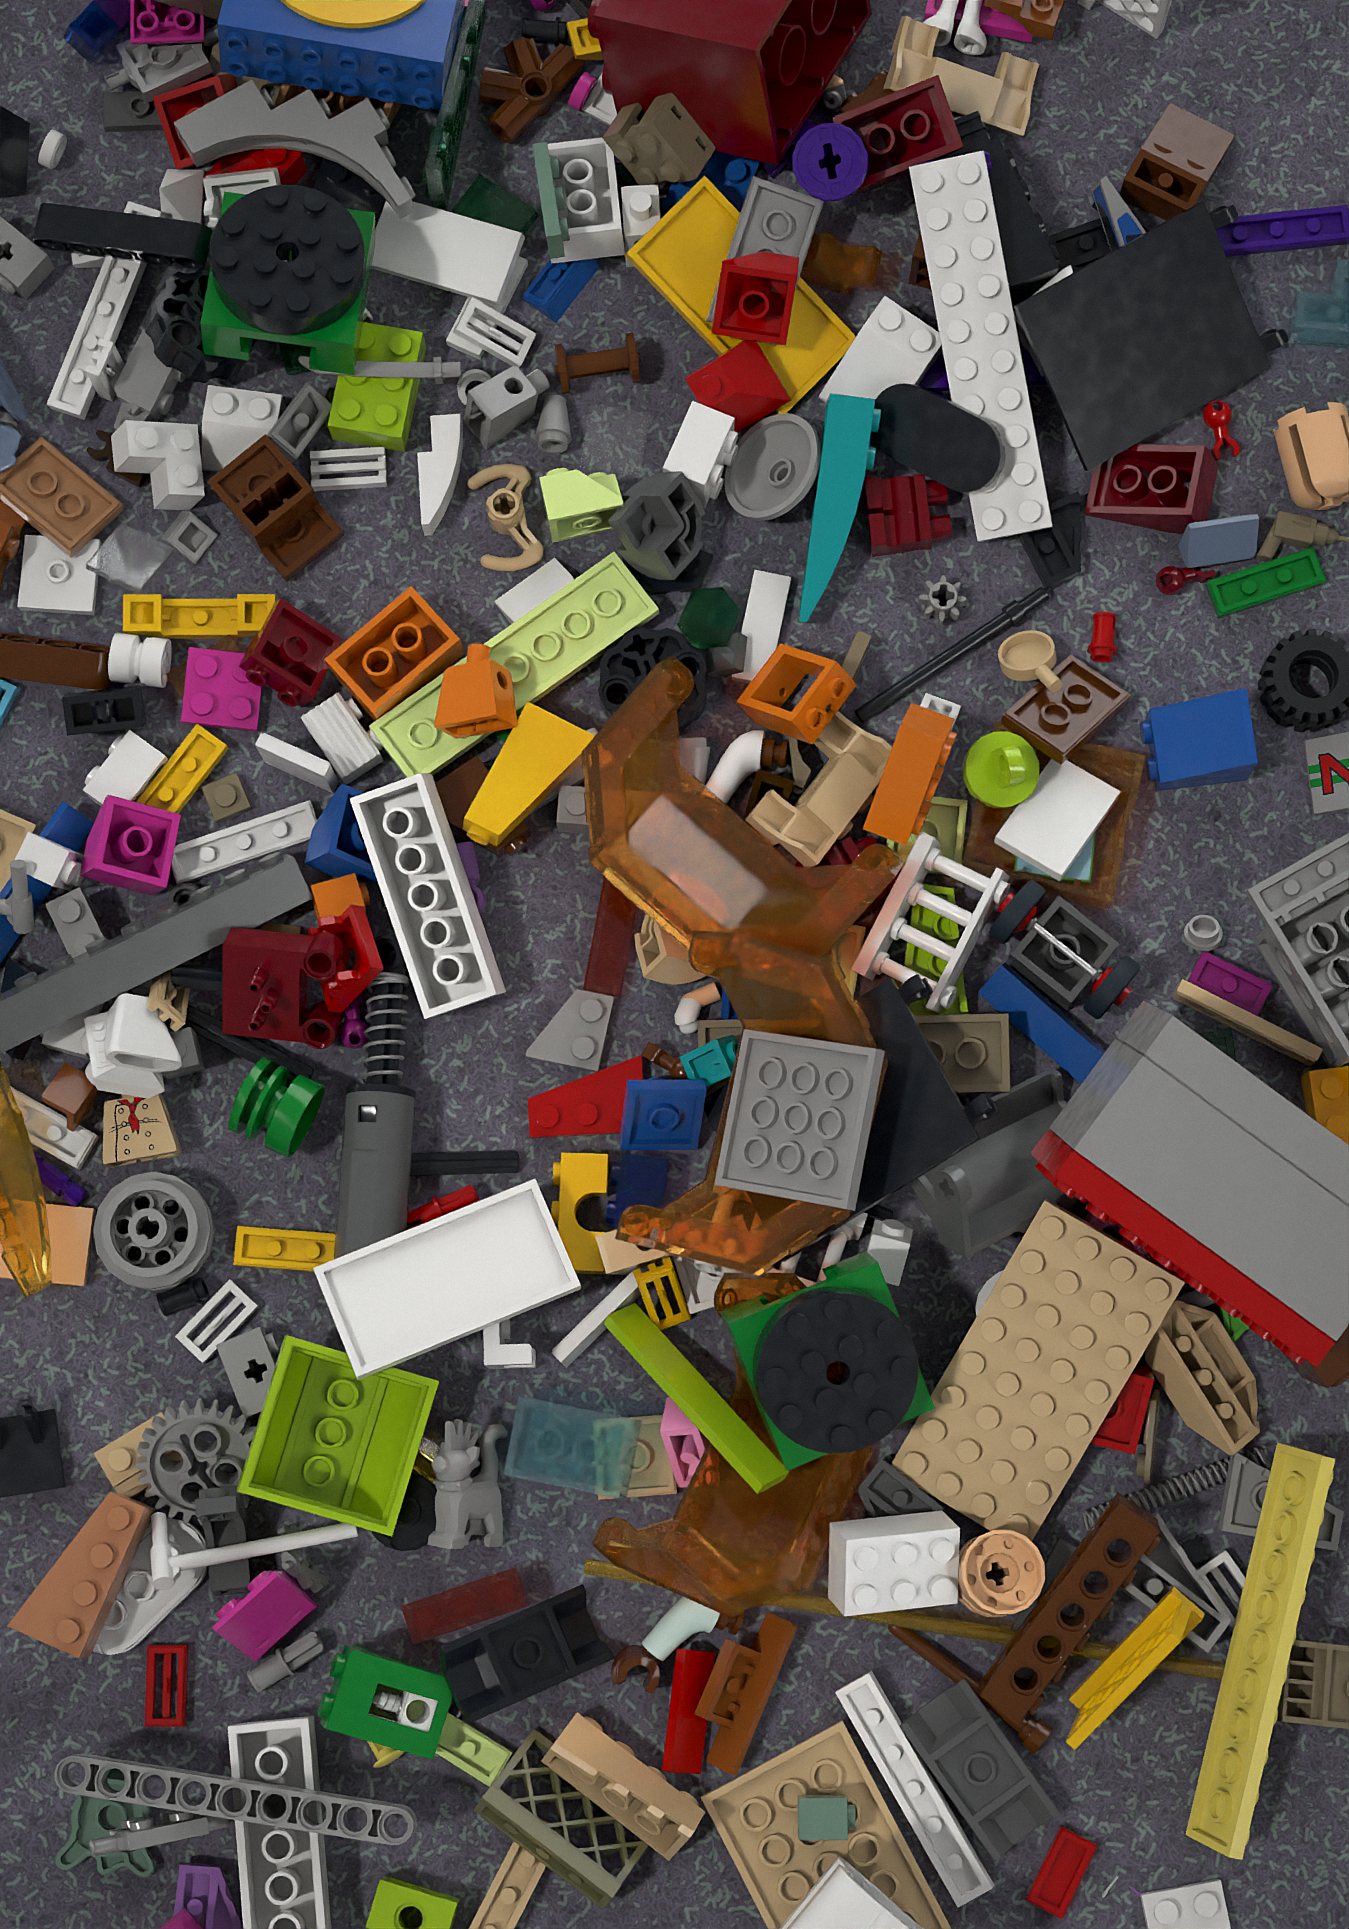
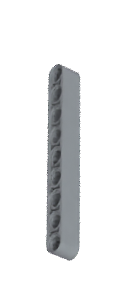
M83 1753L68 1756L57 1764L54 1771V1779L57 1786L69 1794L381 1844L400 1845L406 1842L415 1833L417 1828V1817L414 1811L403 1804ZM72 1762L80 1763L85 1770L84 1781L79 1785L73 1783L68 1777V1768ZM113 1768L119 1769L124 1773L125 1785L121 1791L113 1790L108 1784L107 1777ZM152 1775L160 1776L166 1784V1790L161 1797L152 1796L148 1791L147 1782ZM192 1781L201 1783L206 1790V1797L201 1804L192 1802L187 1795V1788ZM231 1788H238L244 1792L246 1804L242 1810H235L229 1806L227 1794ZM271 1794H278L285 1799L286 1811L283 1816H274L268 1811L267 1800ZM311 1801H319L325 1805L327 1816L322 1823H316L309 1819L307 1807ZM359 1807L365 1811L367 1824L363 1829H355L348 1824L347 1813L350 1808ZM398 1813L406 1818L408 1829L404 1835L396 1836L388 1830L387 1819L391 1814Z

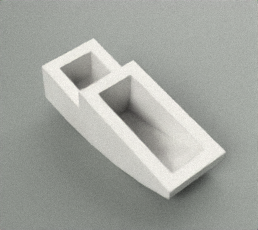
M460 414L430 416L432 452L417 453L421 525L425 536L434 533L445 514L455 489L463 450V424Z

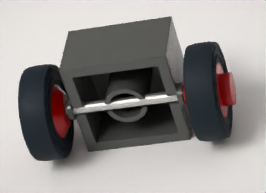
M1031 879L1016 895L1010 892L997 908V911L1001 914L990 927L989 933L997 941L1005 944L1016 932L1023 931L1028 925L1026 928L1028 933L1011 952L1006 962L1065 1010L1069 1008L1090 981L1093 983L1097 980L1092 986V995L1085 1002L1083 1009L1098 1020L1112 1004L1119 1007L1133 989L1128 985L1140 971L1141 966L1131 957L1125 955L1115 967L1107 968L1101 974L1103 971L1101 967L1115 952L1119 943L1060 896L1054 900L1040 919L1034 918L1037 914V906L1044 898L1046 890Z

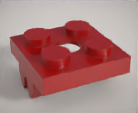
M352 904L340 917H320L317 920L319 927L309 928L308 930L310 936H315L322 932L332 933L340 938L344 946L343 956L333 976L327 980L319 981L329 1012L342 1013L384 969L364 907ZM354 949L356 962L354 967L348 971L346 965L350 958L349 950ZM316 953L321 959L330 960L327 955Z

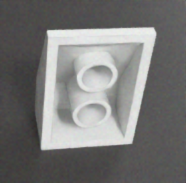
M884 296L861 328L818 398L826 403L829 394L833 393L876 399L882 391L892 385L903 383L918 385L943 351L939 332Z

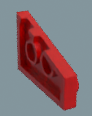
M642 1055L528 1098L530 1139L620 1134L627 1080H643Z

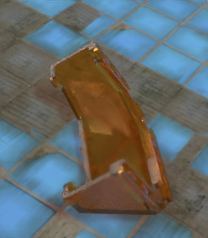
M672 655L658 663L581 752L585 779L586 823H588L590 847H588L589 863L707 968L727 965L759 966L802 962V964L818 963L896 877L905 861L891 848L883 844L869 845L851 864L796 867L681 765L677 709L691 694L694 688V678L691 671Z
M694 930L688 951L690 965L698 973L719 979L743 1026L704 1181L661 1209L641 1204L628 1207L620 1217L615 1239L762 1276L773 1268V1264L788 1254L796 1253L817 1239L816 1235L832 1224L837 1225L848 1218L851 1210L714 1185L744 1029L882 1050V1048L877 1047L868 1029L870 1024L858 1000L853 999L844 981L846 976L839 963L737 932ZM885 1054L882 1063V1069L879 1079V1085L876 1095L870 1132L888 1064V1060Z
M724 1273L714 1294V1307L722 1319L721 1311L761 1294H764L768 1303H771L807 1288V1286L794 1273ZM733 1347L737 1384L727 1404L777 1457ZM835 1361L831 1363L826 1370V1377H835L839 1382L838 1375L843 1371V1362ZM709 1441L673 1518L636 1530L624 1518L609 1517L600 1525L592 1545L618 1568L725 1616L734 1617L744 1613V1610L751 1607H762L783 1599L785 1595L793 1592L801 1593L812 1588L829 1550L830 1522L842 1521L872 1454V1445L848 1453H829L789 1470L786 1478L780 1483L757 1494Z

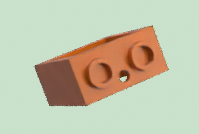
M780 643L736 703L756 725L813 744L857 684L837 661ZM806 674L817 677L792 712L781 708ZM830 705L829 711L826 712V707Z

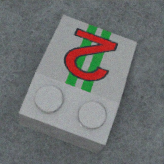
M1349 732L1305 740L1304 748L1313 815L1349 812Z

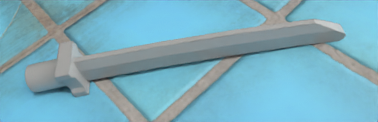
M300 356L298 359L300 364L309 369V357ZM433 357L434 362L356 361L354 375L309 369L317 374L342 376L434 378L436 384H443V378L462 376L461 362L442 363L441 357Z

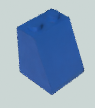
M1247 688L1149 709L1145 721L1140 722L1141 740L1143 744H1149L1151 757L1146 758L1145 763L1148 781H1154L1155 791L1246 781L1258 764Z

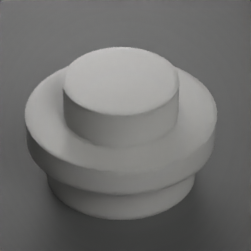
M1209 915L1193 917L1184 928V940L1193 949L1199 951L1213 950L1222 941L1223 931L1218 921Z

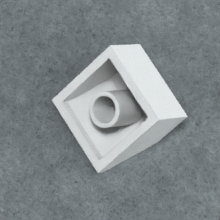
M208 385L202 417V470L219 472L262 436L267 435L287 408L281 394Z

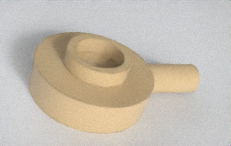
M1022 631L1011 635L1000 645L998 650L999 663L1002 672L1008 678L1016 681L1039 679L1051 693H1057L1061 690L1063 682L1052 671L1056 664L1057 656L1054 642L1050 636L1040 631Z

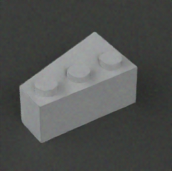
M1152 1513L1151 1515L1158 1519L1160 1528L1158 1534L1161 1536V1539L1149 1556L1143 1554L1136 1563L1137 1572L1126 1588L1121 1586L1119 1588L1150 1611L1174 1586L1205 1613L1203 1620L1184 1639L1201 1652L1209 1653L1232 1620L1187 1558L1182 1547L1176 1542L1165 1526L1160 1515Z

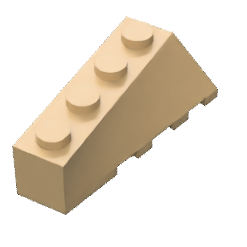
M577 1712L541 1762L669 1861L692 1836L705 1811L699 1807L697 1800L685 1791H678L670 1785L660 1770L652 1766H646L634 1757L635 1754L629 1746L620 1741L615 1742L603 1733V1729L598 1722L590 1717H583Z

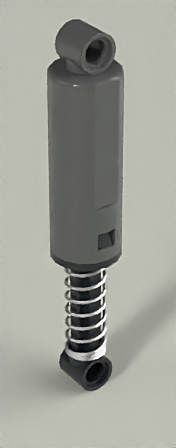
M380 935L374 938L384 969L367 986L368 990L372 993V997L366 1001V1004L371 1008V1012L365 1016L367 1022L370 1023V1028L364 1031L365 1036L369 1038V1043L363 1047L364 1051L368 1053V1058L362 1062V1065L367 1068V1073L361 1077L365 1084H354L346 1087L334 1259L407 1230L416 1092L407 1087L397 1086L398 1075L404 1074L402 1071H398L399 1060L404 1059L403 1056L399 1055L400 1045L405 1044L403 1040H400L401 1030L406 1029V1026L401 1025L402 1015L408 1013L402 1010L403 1000L409 998L407 995H403L404 987L410 984L408 982L410 979L407 977L409 972L399 942L390 935ZM395 950V959L390 964L385 965L386 956Z

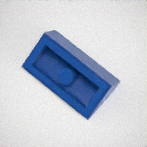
M550 259L521 296V299L557 323L600 266L595 259L552 264Z

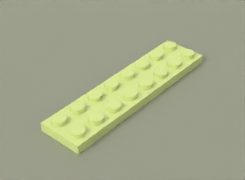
M612 552L484 643V645L490 647V659L502 665L511 673L516 716L522 712L527 701L534 704L604 654L607 649L615 646L623 639L626 632L640 628L657 616L659 608L617 554ZM467 656L453 666L467 663ZM444 673L369 725L370 730L375 734L383 748L406 778L419 773H429L433 776L493 733L489 732L455 739L435 727V717Z

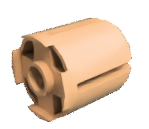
M1327 402L1329 410L1308 414L1305 407L1300 408L1278 419L1279 428L1277 430L1273 429L1291 500L1301 508L1327 510L1349 501V415L1346 406L1342 403Z

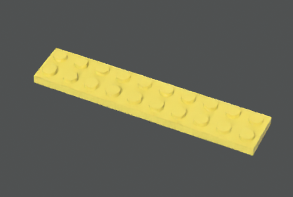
M1278 1442L1185 1834L1229 1858L1240 1860L1243 1859L1245 1846L1250 1837V1824L1254 1807L1259 1799L1260 1781L1264 1765L1268 1760L1270 1738L1278 1717L1277 1708L1282 1687L1287 1678V1665L1291 1648L1296 1640L1297 1622L1306 1596L1305 1588L1310 1567L1315 1558L1314 1549L1319 1528L1324 1519V1506L1329 1486L1333 1480L1335 1463L1334 1458Z

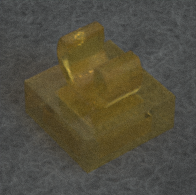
M437 1430L432 1432L428 1438L424 1435L422 1436L413 1466L414 1470L432 1483L436 1475L431 1464L440 1452V1446L435 1444L440 1435V1432Z

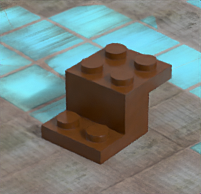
M266 434L207 481L209 487L233 513L239 528L286 582L344 536L342 529L319 504L314 489Z

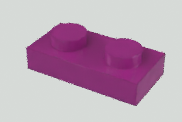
M1205 951L1201 952L1187 980L1256 1016L1259 1015L1273 986Z

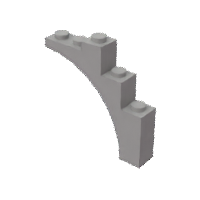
M251 79L174 122L178 137L196 167L225 155L251 149L282 148L312 153L337 162L362 177L386 199L400 219L413 213L411 198L415 197V193L405 176L400 179L393 169L396 166V162L386 146L389 143L387 129L390 128L389 121L380 107L374 109L368 98L335 117L332 116L323 98L317 100L310 89L275 108L266 89L263 88L259 91Z

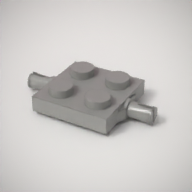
M217 24L206 29L205 42L131 45V39L116 45L118 54L122 59L123 69L104 76L110 91L131 82L132 85L139 89L146 103L153 101L152 97L181 88L212 73L211 65L205 56L204 47L218 41Z
M166 1810L160 1812V1820L154 1821V1818L145 1819L144 1816L121 1820V1828L109 1830L110 1836L89 1841L92 1857L113 1852L118 1854L122 1850L131 1851L209 1834L210 1831L228 1828L229 1823L228 1819Z

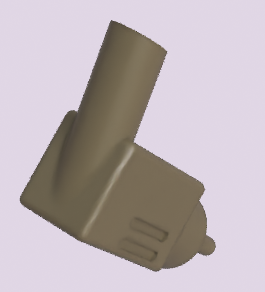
M1278 511L1256 558L1262 561H1271L1280 543L1307 549L1311 544L1324 546L1325 543L1333 544L1336 541L1349 543V537L1338 535L1335 529L1329 528V524L1317 522L1315 518Z

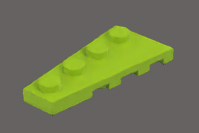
M922 884L925 886L924 890L956 905L954 888ZM919 904L912 906L909 926L956 948L959 942L958 923ZM907 942L904 966L938 983L948 962ZM963 970L954 985L957 988V993L948 1009L943 1007L940 1014L926 1007L930 996L909 1005L913 1016L968 1014Z

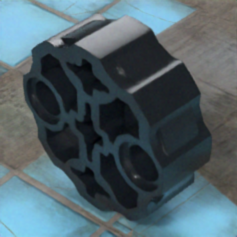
M198 269L193 273L178 271L165 280L145 316V333L153 342L154 354L166 367L175 368L182 372L189 380L207 383L210 379L215 378L227 380L240 371L246 360L204 354L201 318L210 270ZM253 339V340H252L251 352H252V347H253V345L255 344V342L257 341V339Z
M640 627L626 632L623 639L613 648L607 649L599 665L600 687L598 689L600 704L605 716L611 718L621 728L622 734L638 741L643 739H659L665 742L681 736L683 730L702 715L707 703V666L701 652L696 651L686 641L683 634L670 628L648 630ZM640 644L643 649H646V654L639 656V653L634 651L635 645ZM660 648H662L664 650L661 656L659 657V662L662 668L658 669L655 660L657 659L660 653ZM685 665H693L698 669L699 673L695 677L687 679L680 676L678 671ZM633 669H637L639 676L635 677ZM647 670H649L651 678L656 683H659L660 699L657 698L651 686H647ZM619 690L626 693L628 698L622 704L615 705L607 699L613 691ZM670 690L674 700H669L667 693L670 692ZM649 700L651 709L649 710L646 716V720H644L642 718L645 712L647 711L645 701ZM667 713L668 717H672V724L666 725L663 720H660V714Z

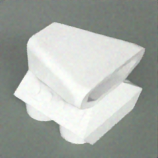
M127 993L121 994L108 1012L84 1017L86 1031L81 1037V1045L90 1055V1062L85 1069L87 1079L96 1086L97 1090L149 1099L165 1091L161 1072L174 1071L182 1066L181 1056L165 1023L159 1018L158 1008L154 1012L147 1008L149 997Z

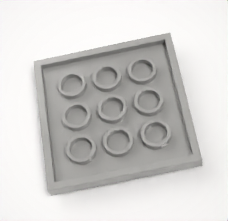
M744 1029L714 1185L855 1211L885 1051Z

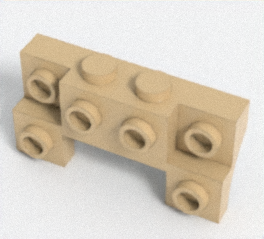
M902 16L891 50L894 56L883 88L884 90L894 93L939 75L952 115L960 117L979 111L981 121L985 125L1015 136H1024L1030 117L1031 95L1039 63L1027 61L1008 52H1002L995 75L992 77L945 59L932 57L940 28L913 20L908 16Z
M839 711L836 712L814 742L829 760L795 805L792 806L778 793L771 790L766 792L746 818V821L772 846L780 843L807 869L818 865L836 839H842L853 827L851 819L857 812H862L872 802L874 796L871 793L880 782L892 746L884 739L861 729Z

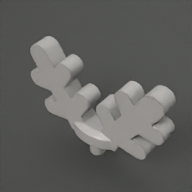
M292 1523L289 1526H283L277 1533L279 1536L298 1532V1527ZM301 1549L282 1551L280 1555L282 1569L286 1570L294 1578H297L303 1590L310 1587L311 1591L316 1593L329 1584L328 1578L319 1573L320 1569L317 1565L309 1568V1563L306 1559L299 1561L298 1558L303 1555Z

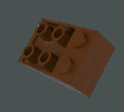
M1169 103L1126 174L1119 195L1123 200L1168 221L1200 202L1235 135Z

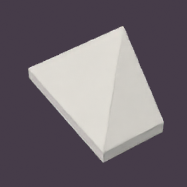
M167 169L159 188L161 212L166 218L202 224L204 170Z

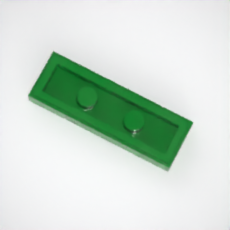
M1314 547L1209 580L1205 586L1217 618L1220 619L1324 585L1326 579Z

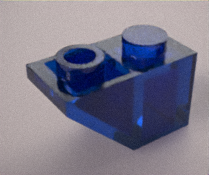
M93 0L68 25L63 39L91 64L130 24V2L128 0Z
M622 1153L621 1163L613 1162L611 1185L617 1186L615 1201L608 1200L605 1224H612V1231L635 1224L664 1202L669 1166L668 1159Z

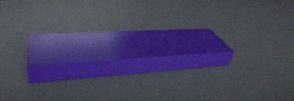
M1348 205L1238 216L1236 221L1216 229V233L1226 257L1349 244Z

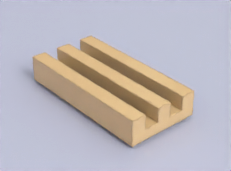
M170 969L152 978L147 1008L152 1012L159 1008V1018L163 1022L171 1018L170 1028L176 1032L186 1021L190 988L177 987L178 989L176 990L170 979Z

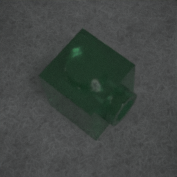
M723 587L693 589L677 626L696 649L726 647L741 614V609Z

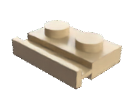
M164 1412L157 1414V1416L165 1420ZM154 1417L94 1453L117 1493L133 1498L146 1490L150 1484L138 1483L139 1475L144 1470L135 1468L137 1458L143 1456L137 1453L139 1442H146L142 1438L145 1428L154 1429L152 1426ZM175 1450L164 1452L165 1456L171 1460L178 1461L183 1458Z

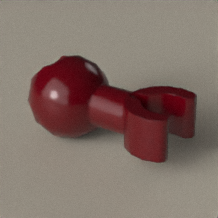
M1166 566L1159 570L1155 581L1161 593L1175 595L1182 591L1186 582L1195 580L1199 583H1205L1211 580L1216 572L1214 570L1210 572L1195 571L1196 567L1180 569L1175 566Z

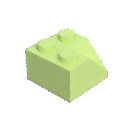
M557 468L547 472L546 476L539 477L552 543L613 530L608 520L623 506L615 474L607 475L604 472H598L587 476L577 469L569 471L567 468Z

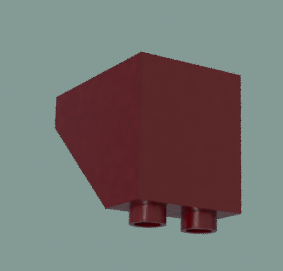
M593 0L588 13V30L593 38L599 40L604 60L602 86L606 94L613 96L617 114L622 107L639 103L642 110L638 114L637 119L640 121L655 97L672 92L716 147L715 151L778 165L872 15L870 0Z

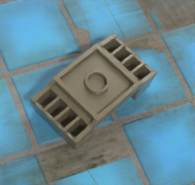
M1295 1640L1287 1665V1678L1282 1687L1277 1708V1721L1349 1729L1348 1645Z

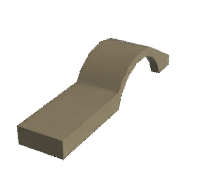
M859 630L842 664V668L853 681H855L872 639L871 635ZM843 703L842 706L839 708V710H838L839 712H841V710H842V708H843V706H844V703ZM830 705L826 707V712L829 711ZM790 737L788 749L792 780H794L793 791L794 794L802 796L811 779L810 774L812 770L801 758L797 748L798 739Z

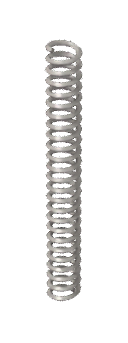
M1261 1445L1260 1450L1254 1447L1253 1453L1249 1450L1246 1451L1245 1455L1239 1453L1248 1459L1250 1455L1254 1463L1259 1465L1257 1452L1264 1467H1268L1264 1455V1449L1267 1448L1265 1445ZM1225 1458L1223 1463L1217 1461L1216 1466L1210 1464L1209 1469L1204 1466L1201 1471L1195 1469L1194 1475L1191 1472H1188L1186 1477L1181 1474L1179 1480L1173 1477L1172 1483L1166 1480L1164 1485L1158 1483L1157 1488L1151 1485L1150 1491L1144 1488L1142 1493L1136 1491L1135 1496L1129 1493L1128 1500L1131 1502L1133 1500L1134 1504L1141 1508L1140 1497L1146 1511H1150L1147 1494L1153 1507L1157 1509L1158 1506L1154 1492L1161 1505L1164 1506L1165 1502L1161 1488L1168 1502L1172 1503L1169 1492L1170 1487L1176 1500L1179 1501L1176 1483L1183 1497H1187L1183 1480L1191 1495H1194L1190 1477L1194 1481L1198 1492L1201 1493L1202 1489L1198 1475L1207 1490L1209 1485L1205 1472L1214 1487L1217 1484L1214 1479L1213 1470L1220 1483L1223 1484L1224 1481L1220 1467L1227 1478V1463L1229 1465L1230 1460ZM1107 1502L1105 1507L1099 1504L1098 1510L1092 1507L1091 1513L1084 1510L1083 1517L1087 1531H1090L1088 1517L1092 1525H1094L1096 1522L1095 1514L1099 1518L1110 1502Z

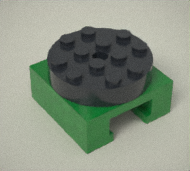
M274 185L255 190L247 195L224 191L220 218L211 239V268L201 318L204 354L249 361L253 339L311 347L309 369L354 375L375 249V213L346 209L329 195L298 185ZM291 251L292 261L285 262L284 260H289V255Z
M867 1251L822 1269L826 1280L771 1303H768L766 1296L761 1294L720 1312L775 1453L787 1471L829 1453H848L866 1448L887 1436L898 1424L935 1409L918 1366L917 1354L911 1336L900 1320L878 1261ZM835 1361H842L844 1365L843 1371L838 1375L839 1382L835 1377H826L828 1366Z

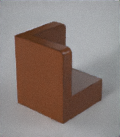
M65 1062L42 1093V1101L67 1114L66 1128L74 1132L96 1102L98 1090L87 1079L85 1072Z

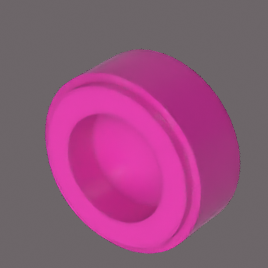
M584 72L571 93L568 106L579 112L582 111L585 102L597 84V78Z

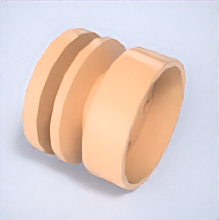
M992 1530L968 1540L959 1550L958 1600L971 1612L983 1617H1004L1028 1608L1040 1595L1045 1581V1565L1037 1546L1025 1535L1012 1530ZM991 1564H993L995 1570H1001L1003 1573V1577L997 1579V1586L994 1580H988L986 1577V1572L992 1570Z

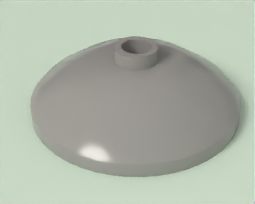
M788 413L769 416L755 424L736 444L738 445L737 453L731 466H727L725 471V492L730 505L742 516L751 520H771L790 511L806 496L818 474L821 461V443L816 430L803 418Z

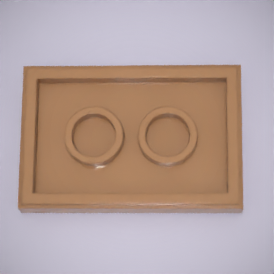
M42 436L16 458V464L0 473V499L70 558L124 511L123 504Z

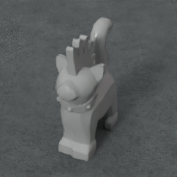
M455 1419L454 1423L451 1421L445 1422V1442H441L440 1452L431 1464L436 1475L433 1481L437 1489L435 1496L436 1528L429 1535L427 1545L446 1549H463L465 1545L469 1544L471 1535H485L484 1544L486 1547L502 1546L503 1516L501 1493L497 1482L499 1458L495 1449L496 1440L498 1438L505 1439L508 1436V1431L502 1424L488 1425L481 1434L480 1445L477 1447L474 1445L478 1438V1433L471 1432L472 1424L470 1422L463 1423L460 1419ZM480 1453L482 1460L481 1472L471 1478L470 1473L472 1470L480 1465V1462L477 1461Z

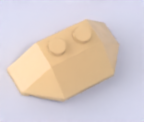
M1175 1300L1145 1350V1360L1185 1424L1228 1455H1235L1260 1433L1259 1421H1256L1258 1409L1256 1378L1214 1312Z

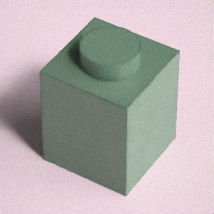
M797 1795L799 1840H848V1830H855V1805H847L846 1795Z

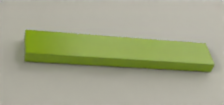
M636 1303L607 1316L604 1322L607 1329L757 1494L786 1478L789 1471L785 1469L784 1465Z

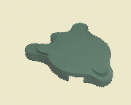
M113 1768L107 1777L108 1784L113 1790L121 1791L125 1785L124 1773L119 1769ZM78 1795L73 1804L71 1814V1834L66 1844L55 1856L56 1866L62 1871L74 1869L87 1857L92 1856L89 1846L91 1839L110 1836L109 1830L121 1828V1820L144 1816L145 1819L152 1818L151 1806ZM149 1847L131 1851L122 1850L118 1854L113 1852L94 1857L97 1860V1871L101 1875H109L125 1867L130 1869L136 1876L146 1878L151 1876L157 1867L156 1860L152 1856Z

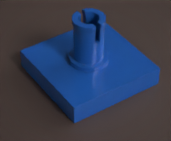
M655 1076L647 1080H627L619 1136L621 1150H697L707 1090L705 1081L666 1080L660 1076L658 1080H656Z

